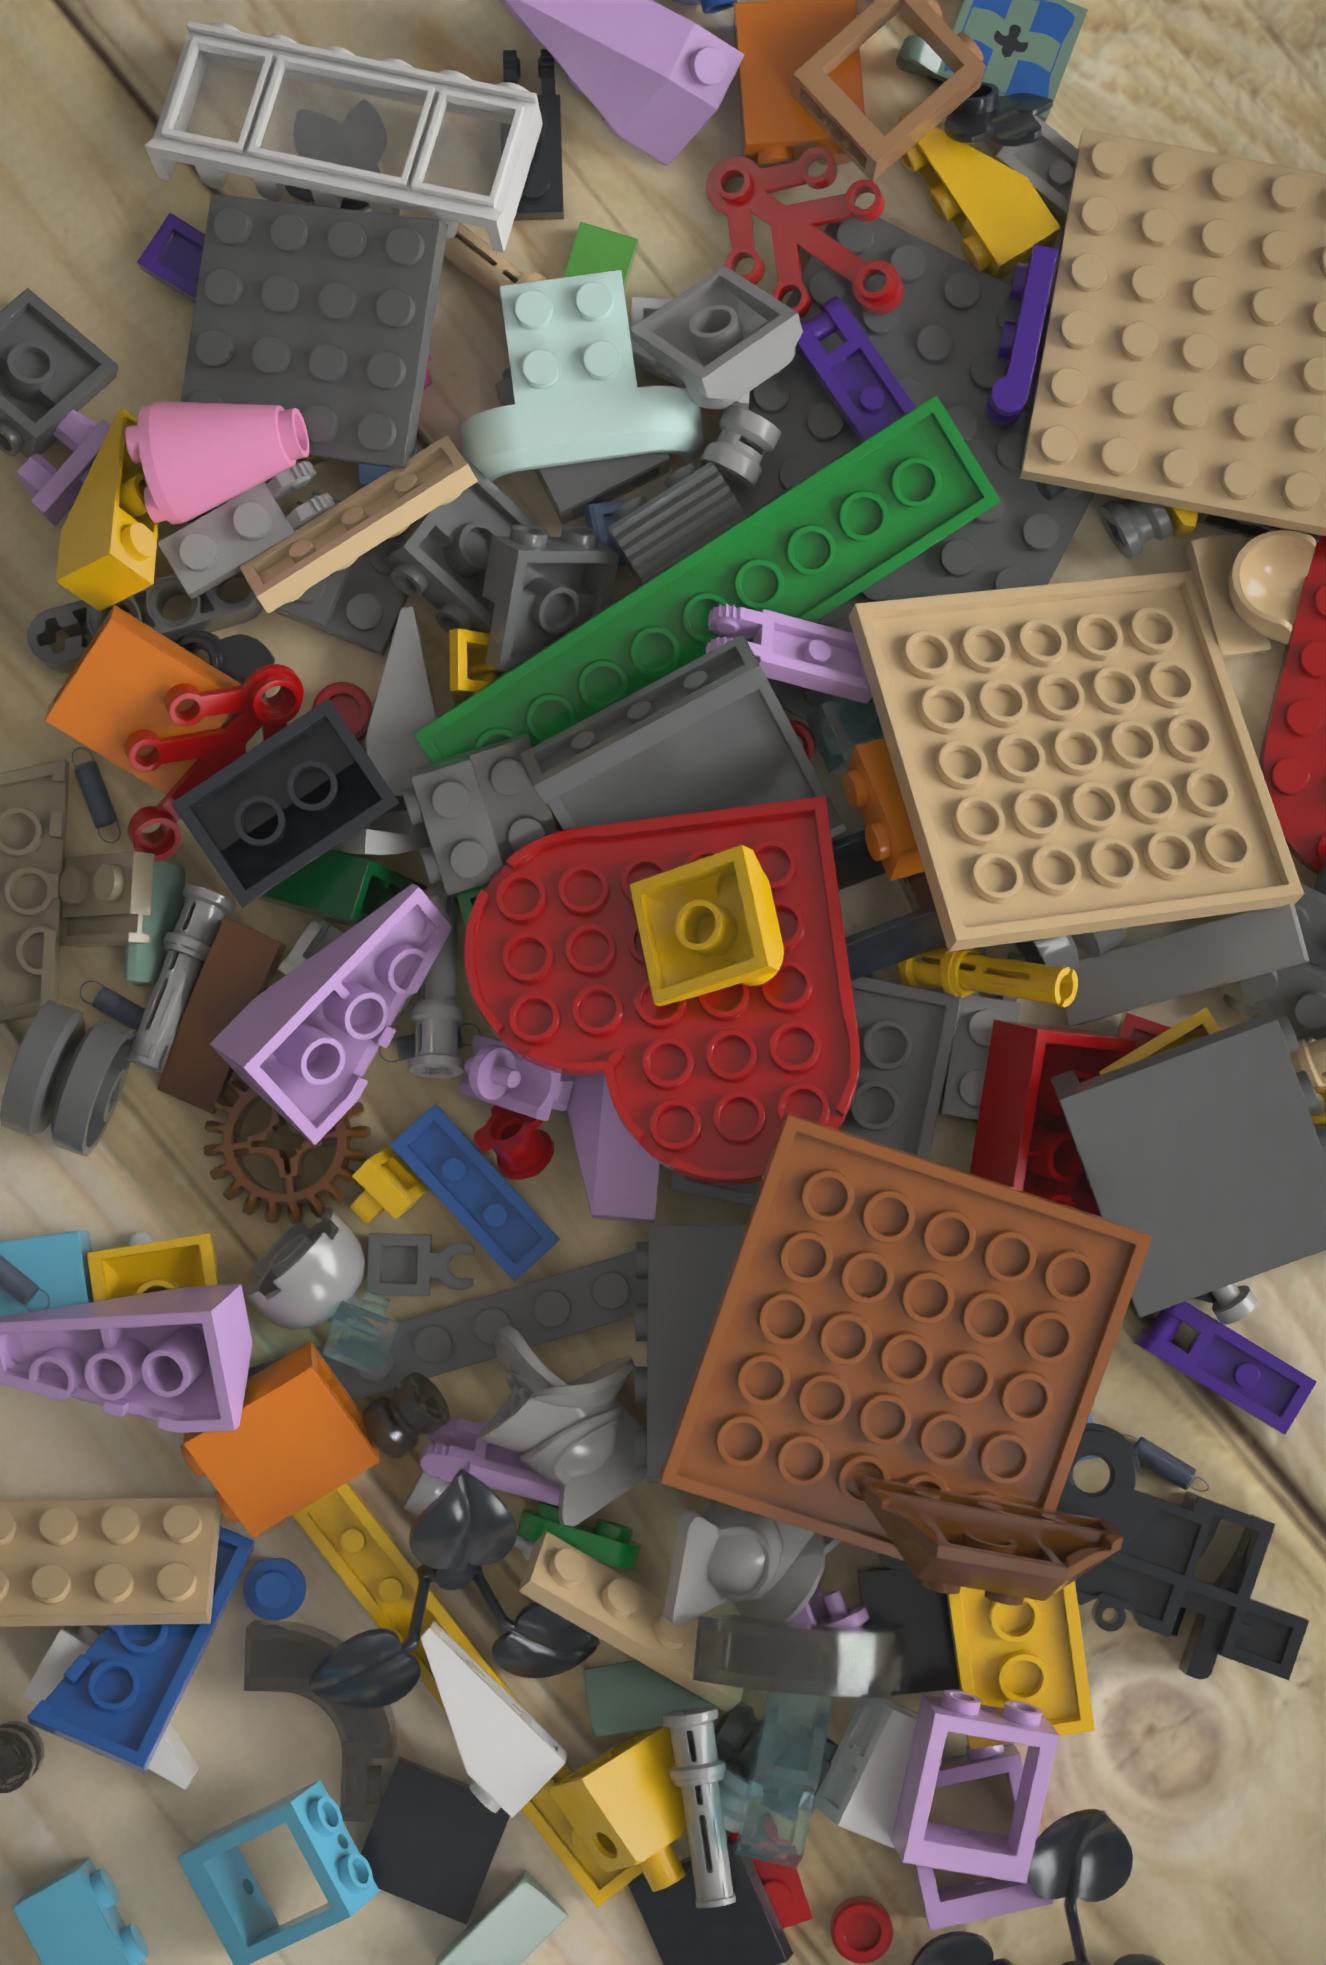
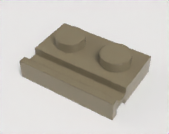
M129 851L64 857V869L59 881V894L62 899L61 918L68 919L67 936H60L59 945L97 947L149 944L150 934H142L143 916H151L154 854Z

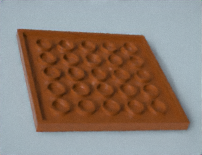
M785 1112L660 1470L659 1481L661 1484L903 1561L905 1560L857 1489L859 1475L1056 1510L1153 1236L1145 1231Z

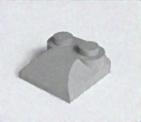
M725 265L629 329L635 342L670 372L685 382L689 398L695 405L710 409L729 407L772 375L780 372L794 358L795 346L803 333L798 312Z

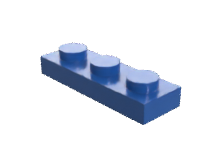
M436 1103L390 1144L396 1153L514 1282L560 1241V1238Z

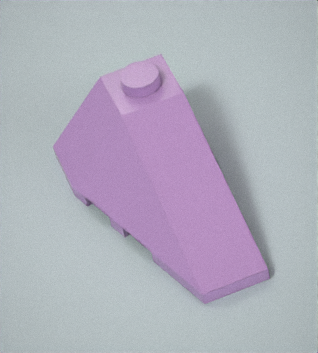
M574 1076L575 1082L566 1110L592 1218L655 1223L659 1162L653 1159L636 1143L622 1124L613 1106L606 1077Z
M242 1285L182 1287L0 1317V1384L65 1401L68 1397H73L104 1406V1413L121 1418L127 1413L158 1421L157 1428L175 1433L235 1431L240 1426L253 1345Z

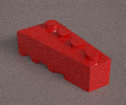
M994 1019L970 1173L1076 1208V1203L1071 1199L1077 1180L1084 1170L1050 1078L1070 1070H1074L1080 1083L1100 1075L1099 1071L1132 1052L1136 1040L1091 1030Z

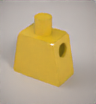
M666 1726L633 1734L548 1788L553 1799L599 1867L606 1872L639 1864L652 1892L667 1888L686 1875L671 1844L686 1834L687 1828L681 1787L675 1786L674 1780L670 1779L669 1769L675 1764L670 1729Z

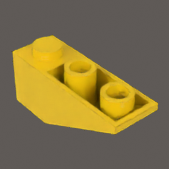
M907 111L906 113L901 115L899 122L902 119H904L910 112ZM937 127L932 129L900 158L911 173L919 170L931 188L927 195L934 211L943 222L947 223L952 220L964 238L960 241L961 249L968 262L975 266L978 272L985 270L992 276L1002 279L1015 270L1017 262H1028L1034 244L1046 247L1054 246L1061 227L1028 177L966 143L954 141L947 136L946 132Z
M124 408L116 413L60 532L55 581L99 612L154 584L159 522L154 523L151 520L145 506L144 489L148 485L142 463L135 464L132 461L126 445L125 430L127 427L137 425L138 419Z

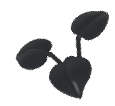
M460 1469L445 1491L423 1510L410 1530V1549L413 1555L424 1565L417 1568L419 1582L407 1637L404 1641L400 1642L395 1632L390 1629L379 1628L359 1633L347 1639L336 1647L314 1670L309 1680V1690H312L315 1695L356 1708L387 1706L397 1702L413 1690L419 1681L421 1668L419 1661L410 1653L417 1648L431 1582L437 1583L440 1588L445 1590H458L468 1585L471 1580L474 1581L498 1626L506 1631L492 1646L493 1658L502 1669L515 1676L537 1679L569 1671L591 1656L597 1649L600 1641L598 1637L537 1602L523 1608L515 1621L505 1614L483 1574L482 1566L499 1562L512 1550L517 1538L515 1521L507 1506L492 1489L475 1476Z
M1085 1809L1065 1815L1047 1827L1035 1842L1028 1879L1034 1893L1043 1899L1065 1897L1064 1908L1075 1961H1068L1062 1965H1091L1087 1957L1078 1917L1077 1898L1087 1902H1098L1113 1896L1126 1884L1133 1867L1132 1848L1125 1833L1104 1810ZM964 1931L949 1932L931 1939L920 1949L911 1965L1014 1964L1005 1958L993 1960V1950L988 1940L976 1933ZM1145 1954L1125 1955L1113 1963V1965H1165L1159 1959Z

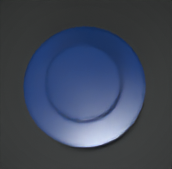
M280 1557L264 1559L252 1567L247 1574L243 1588L244 1598L248 1607L257 1616L271 1621L286 1619L300 1608L305 1599V1577L299 1567L288 1559Z

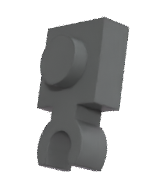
M369 1233L367 1295L430 1296L431 1279H440L446 1286L456 1290L470 1288L474 1286V1279L454 1276L450 1270V1262L457 1254H475V1247L468 1243H454L444 1248L441 1253L432 1252V1234Z

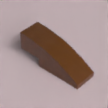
M224 917L179 1025L157 1090L211 1114H215L217 1109L213 1106V1102L216 1097H223L234 1070L210 1043L254 998L268 989L286 949L285 944Z

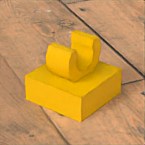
M386 1146L367 1159L352 1175L365 1191L349 1208L366 1225L375 1216L378 1217L384 1210L397 1219L412 1208L430 1189L396 1153Z

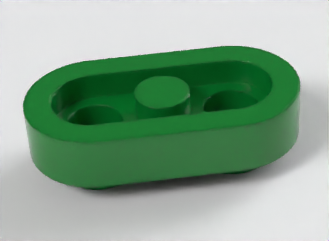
M538 1501L535 1511L523 1509L517 1527L518 1536L535 1542L547 1531L600 1563L622 1569H635L642 1545L630 1540L633 1529L603 1519L597 1520L595 1528L583 1524H577L576 1526L560 1525L558 1520L559 1506Z

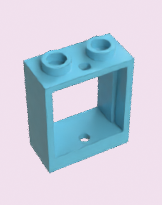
M321 1780L309 1784L209 1833L177 1857L233 1965H249L353 1916L380 1892L373 1879L368 1861L359 1853L343 1823L342 1814L337 1803L329 1797ZM286 1823L328 1903L279 1925L238 1845Z

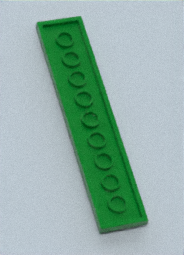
M932 395L650 580L634 588L414 731L413 735L431 762L523 734L529 736L531 745L534 747L705 655L707 643L711 642V639L724 637L719 636V634H713V631L709 630L708 615L710 610H713V607L728 604L729 606L735 605L736 608L744 607L758 612H762L765 609L806 621L816 622L992 508L1001 500L938 396ZM753 638L746 639L748 642L753 643Z

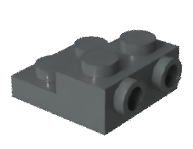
M29 288L0 311V450L9 456H15L20 451L28 459L36 453L43 454L57 441L53 434L67 414L72 410L78 412L116 378L118 364Z
M468 461L467 463L478 482L462 491L460 496L454 501L440 505L410 524L383 558L394 569L391 573V579L402 592L412 597H420L422 595L439 610L436 614V620L447 633H449V630L457 628L484 633L491 631L495 603L483 597L482 594L492 536H510L513 525H530L541 528L490 479H487Z
M313 491L311 498L322 494ZM332 498V500L334 501L335 505L340 502V501L335 500V499ZM298 501L293 507L292 511L296 507L302 505L303 502ZM402 534L386 539L359 556L348 568L332 573L307 589L297 600L283 604L272 612L384 656L396 628L400 609L404 608L409 596L393 583L391 573L394 569L383 560Z
M513 525L510 536H492L482 596L494 602L495 608L485 663L497 670H510L610 605L620 551L599 541V533L597 531L574 525L563 526L561 537H548L546 530L530 525Z
M527 734L408 769L413 786L401 790L412 826L424 822L431 845L420 848L429 882L434 884L442 881L447 896L490 883L506 865L505 860L516 851L537 839L557 832L551 809L548 803L544 805L533 787L520 755L532 748Z
M1301 883L1304 895L1296 902L1295 909L1309 961L1218 986L1217 990L1225 993L1223 1000L1228 1007L1247 1017H1255L1258 1013L1255 1002L1265 999L1276 1017L1287 1015L1297 1041L1305 1039L1308 1043H1311L1313 1039L1319 1040L1326 1037V895Z

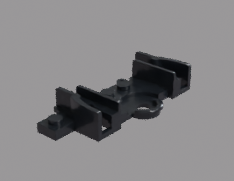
M1086 1423L1056 1511L1109 1520L1123 1535V1542L1118 1552L1075 1580L1078 1604L1083 1605L1098 1599L1092 1607L1091 1614L1093 1621L1105 1631L1113 1632L1124 1625L1126 1609L1131 1612L1138 1626L1168 1637L1170 1635L1177 1636L1186 1609L1195 1611L1197 1615L1179 1665V1669L1185 1675L1200 1680L1208 1678L1212 1673L1219 1654L1225 1658L1289 1680L1309 1620L1250 1598L1276 1524L1186 1491L1183 1502L1179 1506L1134 1490L1136 1471H1140V1464L1132 1445L1123 1435L1108 1426ZM1090 1455L1102 1458L1108 1465L1110 1472L1106 1486L1094 1493L1082 1491L1077 1487L1073 1479V1470L1076 1463L1081 1458ZM1221 1518L1245 1526L1237 1549L1226 1568L1214 1583L1193 1576L1198 1560L1212 1541ZM878 1553V1559L885 1567L902 1573L911 1572L905 1561ZM1114 1608V1617L1109 1621H1105L1103 1619L1104 1610Z

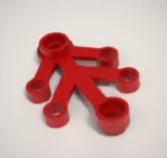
M813 147L806 150L801 155L799 161L761 169L753 160L746 157L733 156L726 158L714 166L706 182V193L709 202L716 211L726 215L728 219L731 251L725 260L726 267L736 273V266L739 261L751 258L754 259L753 269L748 274L740 276L754 285L762 279L765 265L754 246L753 214L771 227L778 281L772 296L782 302L788 292H800L801 300L799 304L791 308L798 312L799 319L808 313L812 302L810 293L803 285L799 247L852 283V291L856 300L868 313L875 315L886 314L900 304L904 294V285L897 270L890 263L882 260H873L867 263L815 227L850 219H857L861 222H870L877 219L884 210L885 200L879 187L874 182L859 180L854 182L845 194L784 205L769 195V193L805 184L813 189H824L835 181L838 168L828 150L822 147ZM818 160L828 162L827 169L822 175L816 177L808 175V169L813 162ZM734 177L744 178V185L738 192H726L725 188L729 180ZM872 193L875 195L874 203L869 208L858 209L855 207L856 199L861 194ZM874 275L886 277L885 285L881 290L869 292L865 289L866 282L870 277Z
M280 664L265 665L253 671L243 686L199 692L195 686L188 683L177 684L166 693L164 705L172 721L179 726L195 725L203 716L229 713L238 714L225 728L159 738L151 730L140 729L127 737L124 744L125 754L131 766L140 772L154 771L162 764L197 759L157 806L143 807L132 816L127 832L135 851L154 854V861L164 860L173 855L181 843V832L177 825L181 817L171 803L246 754L247 742L261 727L264 742L285 728L287 722L297 715L303 701L304 689L301 680L292 669ZM280 686L276 695L269 698L262 697L268 689ZM184 699L195 700L190 709L186 711L176 710V706L180 701ZM141 746H154L153 751L149 755L144 757L135 756ZM161 823L158 829L151 833L142 832L152 824Z

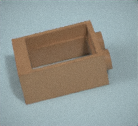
M936 0L874 1L793 73L792 97L872 182L980 88L986 68L982 62L984 60L983 54L972 38L964 32L956 34L941 18L942 10ZM899 13L954 74L887 134L883 135L828 74Z

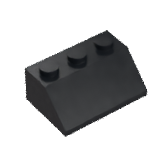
M328 698L171 804L240 906L244 908L400 803Z

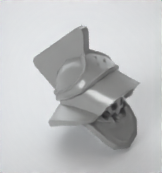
M509 1324L501 1327L496 1335L494 1344L498 1360L507 1372L506 1380L512 1394H509L507 1401H505L477 1437L480 1440L519 1452V1460L532 1466L533 1473L537 1471L545 1479L559 1485L558 1520L560 1525L576 1526L646 1479L647 1468H635L634 1460L635 1430L645 1429L615 1398L634 1371L635 1364L632 1357L628 1355L613 1360L574 1381L565 1383L544 1366L516 1329Z
M708 1498L702 1515L691 1509L686 1510L680 1518L664 1607V1617L674 1626H681L731 1600L741 1616L766 1627L788 1623L800 1613L814 1594L825 1569V1555L841 1541Z

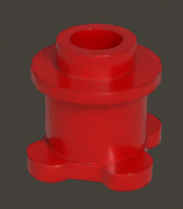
M494 1105L491 1109L492 1115L485 1126L474 1133L473 1141L475 1145L483 1152L493 1149L497 1154V1166L500 1172L511 1180H523L538 1175L549 1164L554 1154L553 1140L547 1132L538 1129L544 1120Z

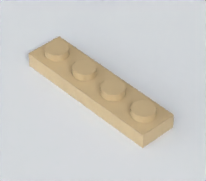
M446 435L409 458L405 468H393L295 530V534L240 566V569L255 596L269 614L283 604L297 600L307 589L332 573L348 568L359 556L386 539L402 534L410 524L435 508L454 501L460 496L462 491L477 483L478 480L452 440Z
M546 1531L534 1542L518 1592L723 1711L728 1712L740 1703L753 1656L752 1651L696 1618L681 1626H674L664 1617L665 1600Z

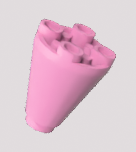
M159 401L142 405L138 414L137 425L127 427L125 430L126 445L132 461L135 464L142 463L148 485L144 489L145 506L154 523L167 520L170 524L175 525L191 521L295 466L297 459L308 457L309 455L308 433L300 411L297 408L285 410L281 405Z

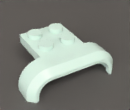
M621 270L500 286L515 404L480 412L462 422L459 431L462 454L466 462L470 461L487 479L493 481L500 476L518 471L650 453L677 454L683 458L684 462H692L705 446L701 408L690 400L687 388L675 386L637 388Z

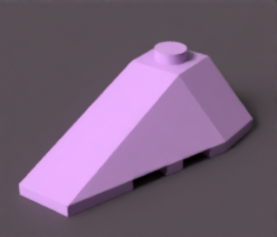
M501 0L535 42L539 45L543 44L567 73L565 77L577 92H583L604 117L602 121L616 137L663 166H668L718 110L745 55L698 24L653 0Z
M411 884L254 998L210 1045L248 1086L307 1140L316 1145L359 1100L368 1083L363 1078L378 1048L380 1046L388 1047L396 1032L390 1026L406 997L418 992L453 927L420 887Z

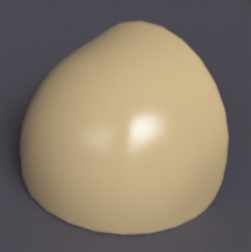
M1290 530L1270 531L1258 535L1247 542L1239 551L1230 569L1228 581L1230 599L1238 616L1257 633L1288 645L1300 594L1316 547V540L1311 535Z

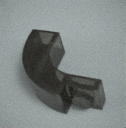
M735 1614L698 1616L693 1680L731 1687L791 1694L860 1698L890 1697V1692L901 1691L902 1677L907 1669L906 1628L890 1625H812Z
M253 1620L246 1627L244 1691L298 1694L313 1701L328 1714L338 1731L342 1747L340 1806L343 1821L365 1822L371 1811V1804H381L383 1792V1766L372 1765V1758H393L397 1750V1730L391 1704L379 1708H356L315 1695L312 1690H309L311 1675L317 1666L343 1641L326 1631L306 1624L280 1620Z

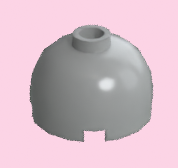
M331 1207L325 1208V1211L320 1214L322 1221L312 1228L308 1229L303 1223H300L289 1229L266 1251L251 1269L259 1278L254 1288L246 1283L242 1285L244 1298L260 1314L276 1325L288 1329H307L320 1325L326 1320L331 1325H335L345 1319L359 1302L354 1293L360 1286L364 1276L365 1259L362 1248L348 1224Z

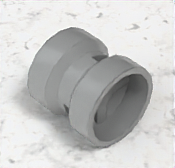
M730 405L726 408L719 422L721 433L717 441L707 445L700 463L702 466H705L712 461L725 481L741 488L754 489L762 473L760 462L764 454L773 452L781 436V431L760 415L742 407Z

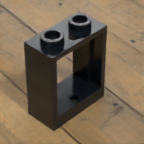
M865 830L832 842L838 890L886 873L881 860L875 861L868 851ZM925 872L897 879L913 912L845 937L851 981L946 945Z

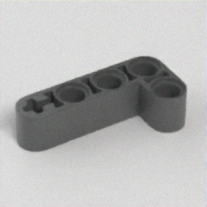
M221 505L189 521L188 525L196 521L197 519L201 518L202 516L208 514L209 512L213 511L214 509L220 507ZM242 571L198 597L193 598L190 612L185 618L178 621H170L163 617V608L169 598L180 594L188 596L175 573L154 579L153 585L114 604L120 609L132 613L133 617L173 642H176L182 635L193 631H207L211 633L246 623L256 618L264 609L252 588L246 599L240 603L229 604L221 600L223 586L233 578L246 579ZM83 600L48 609L38 614L30 623L27 632L28 645L33 654L51 670L60 673H70L90 643L83 636L89 634L83 622L87 621V627L93 637L114 605L99 612ZM63 629L71 638L64 641L65 651L58 654L49 645L56 642L55 632Z

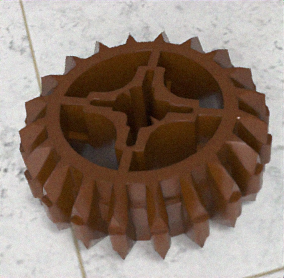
M232 1078L228 1082V1086L239 1097L235 1104L220 1097H216L213 1102V1106L217 1110L228 1114L225 1124L214 1120H208L205 1123L206 1131L223 1134L222 1144L204 1146V1154L206 1156L217 1157L224 1155L226 1162L214 1167L210 1171L211 1178L213 1180H220L232 1175L235 1179L225 1189L223 1196L227 1200H234L244 1191L248 1192L249 1195L242 1209V1212L247 1215H253L259 1209L262 1201L267 1202L265 1220L268 1223L278 1222L281 1216L282 1205L288 1206V1217L292 1224L303 1222L304 1212L302 1204L308 1203L312 1213L317 1218H321L320 1214L326 1208L321 1196L326 1193L337 1204H343L347 1200V1196L336 1185L338 1181L343 1178L348 1183L359 1185L352 1177L355 1171L347 1168L350 1158L360 1162H365L370 1158V1152L363 1149H352L353 1138H367L371 1136L370 1127L361 1125L351 1127L349 1119L360 1116L365 1111L364 1105L361 1102H356L316 1145L310 1141H302L301 1148L293 1147L297 1154L288 1160L284 1150L275 1149L271 1146L258 1147V1144L261 1142L273 1141L275 1134L282 1135L279 1128L286 1125V1122L289 1123L272 1107L271 1121L265 1130L254 1135H247V1137H240L241 1127L247 1114L263 1098L252 1088L248 1089L239 1079ZM289 1123L291 1132L301 1134ZM337 1145L334 1159L327 1172L316 1183L303 1189L301 1177L304 1176V1161L307 1155L315 1149ZM267 1155L271 1157L277 1165L279 1177L283 1180L284 1193L270 1190L257 1182L246 1169L241 1156Z

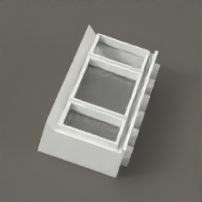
M188 21V34L154 137L144 145L159 179L171 181L176 163L181 162L195 165L201 181L205 185L216 189L224 187L228 173L252 177L258 193L272 201L281 200L285 185L311 190L316 206L340 208L343 197L368 202L371 211L375 213L400 215L401 210L428 215V219L441 220L448 225L446 238L455 237L459 222L487 228L492 251L504 253L543 125L537 93L529 92L524 87L511 82H501L494 85L471 80L466 75L453 70H443L436 73L417 69L395 58H385L379 61L359 57L338 46H327L324 49L298 44L293 39L280 34H270L267 37L244 33L222 22H213L210 25Z

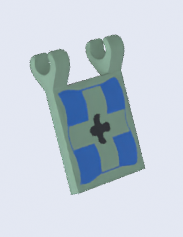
M963 0L953 31L956 34L964 32L978 45L984 57L982 62L986 66L982 82L996 85L999 89V96L1029 93L1052 99L1054 102L1088 9L1065 0ZM909 35L904 40L896 59V65L899 69L911 74L935 78L943 82L947 81L954 74L921 37ZM1051 108L1037 116L1045 122Z

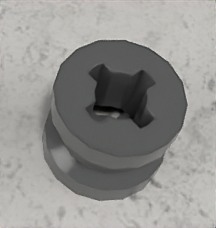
M1124 499L1120 502L1110 500L1099 508L1100 517L1108 535L1118 550L1128 559L1140 554L1143 544L1151 539L1161 541L1173 533L1172 523L1163 505Z

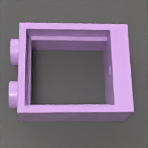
M945 1690L943 1697L922 1695L891 1842L902 1863L1027 1883L1059 1734L1048 1719L1042 1715L1043 1711L1040 1708L1019 1701H1006L1004 1708L982 1705L981 1699L977 1696L956 1690ZM947 1731L1028 1745L1009 1836L928 1822Z
M1014 1743L970 1749L969 1745H966L967 1754L945 1759L941 1758L935 1788L1006 1773L1015 1809L1024 1767L1021 1754ZM914 1865L923 1910L930 1931L1053 1904V1899H1043L1034 1893L1029 1879H1027L1025 1884L989 1877L937 1889L933 1868Z

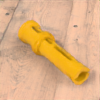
M941 946L898 963L899 977L903 985L926 989L929 986L942 988L947 994L954 997L961 996V998H964L978 991L1067 1007L1074 1001L1078 989L1077 974L1070 967H1055L1016 959L981 955L976 948L949 952L947 946ZM921 957L926 963L918 962L917 959Z

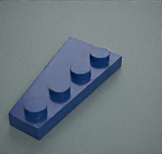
M220 1526L211 1624L106 1625L107 1628L85 1654H80L63 1674V1680L45 1701L42 1699L27 1716L28 1723L145 1774L254 1550V1540Z

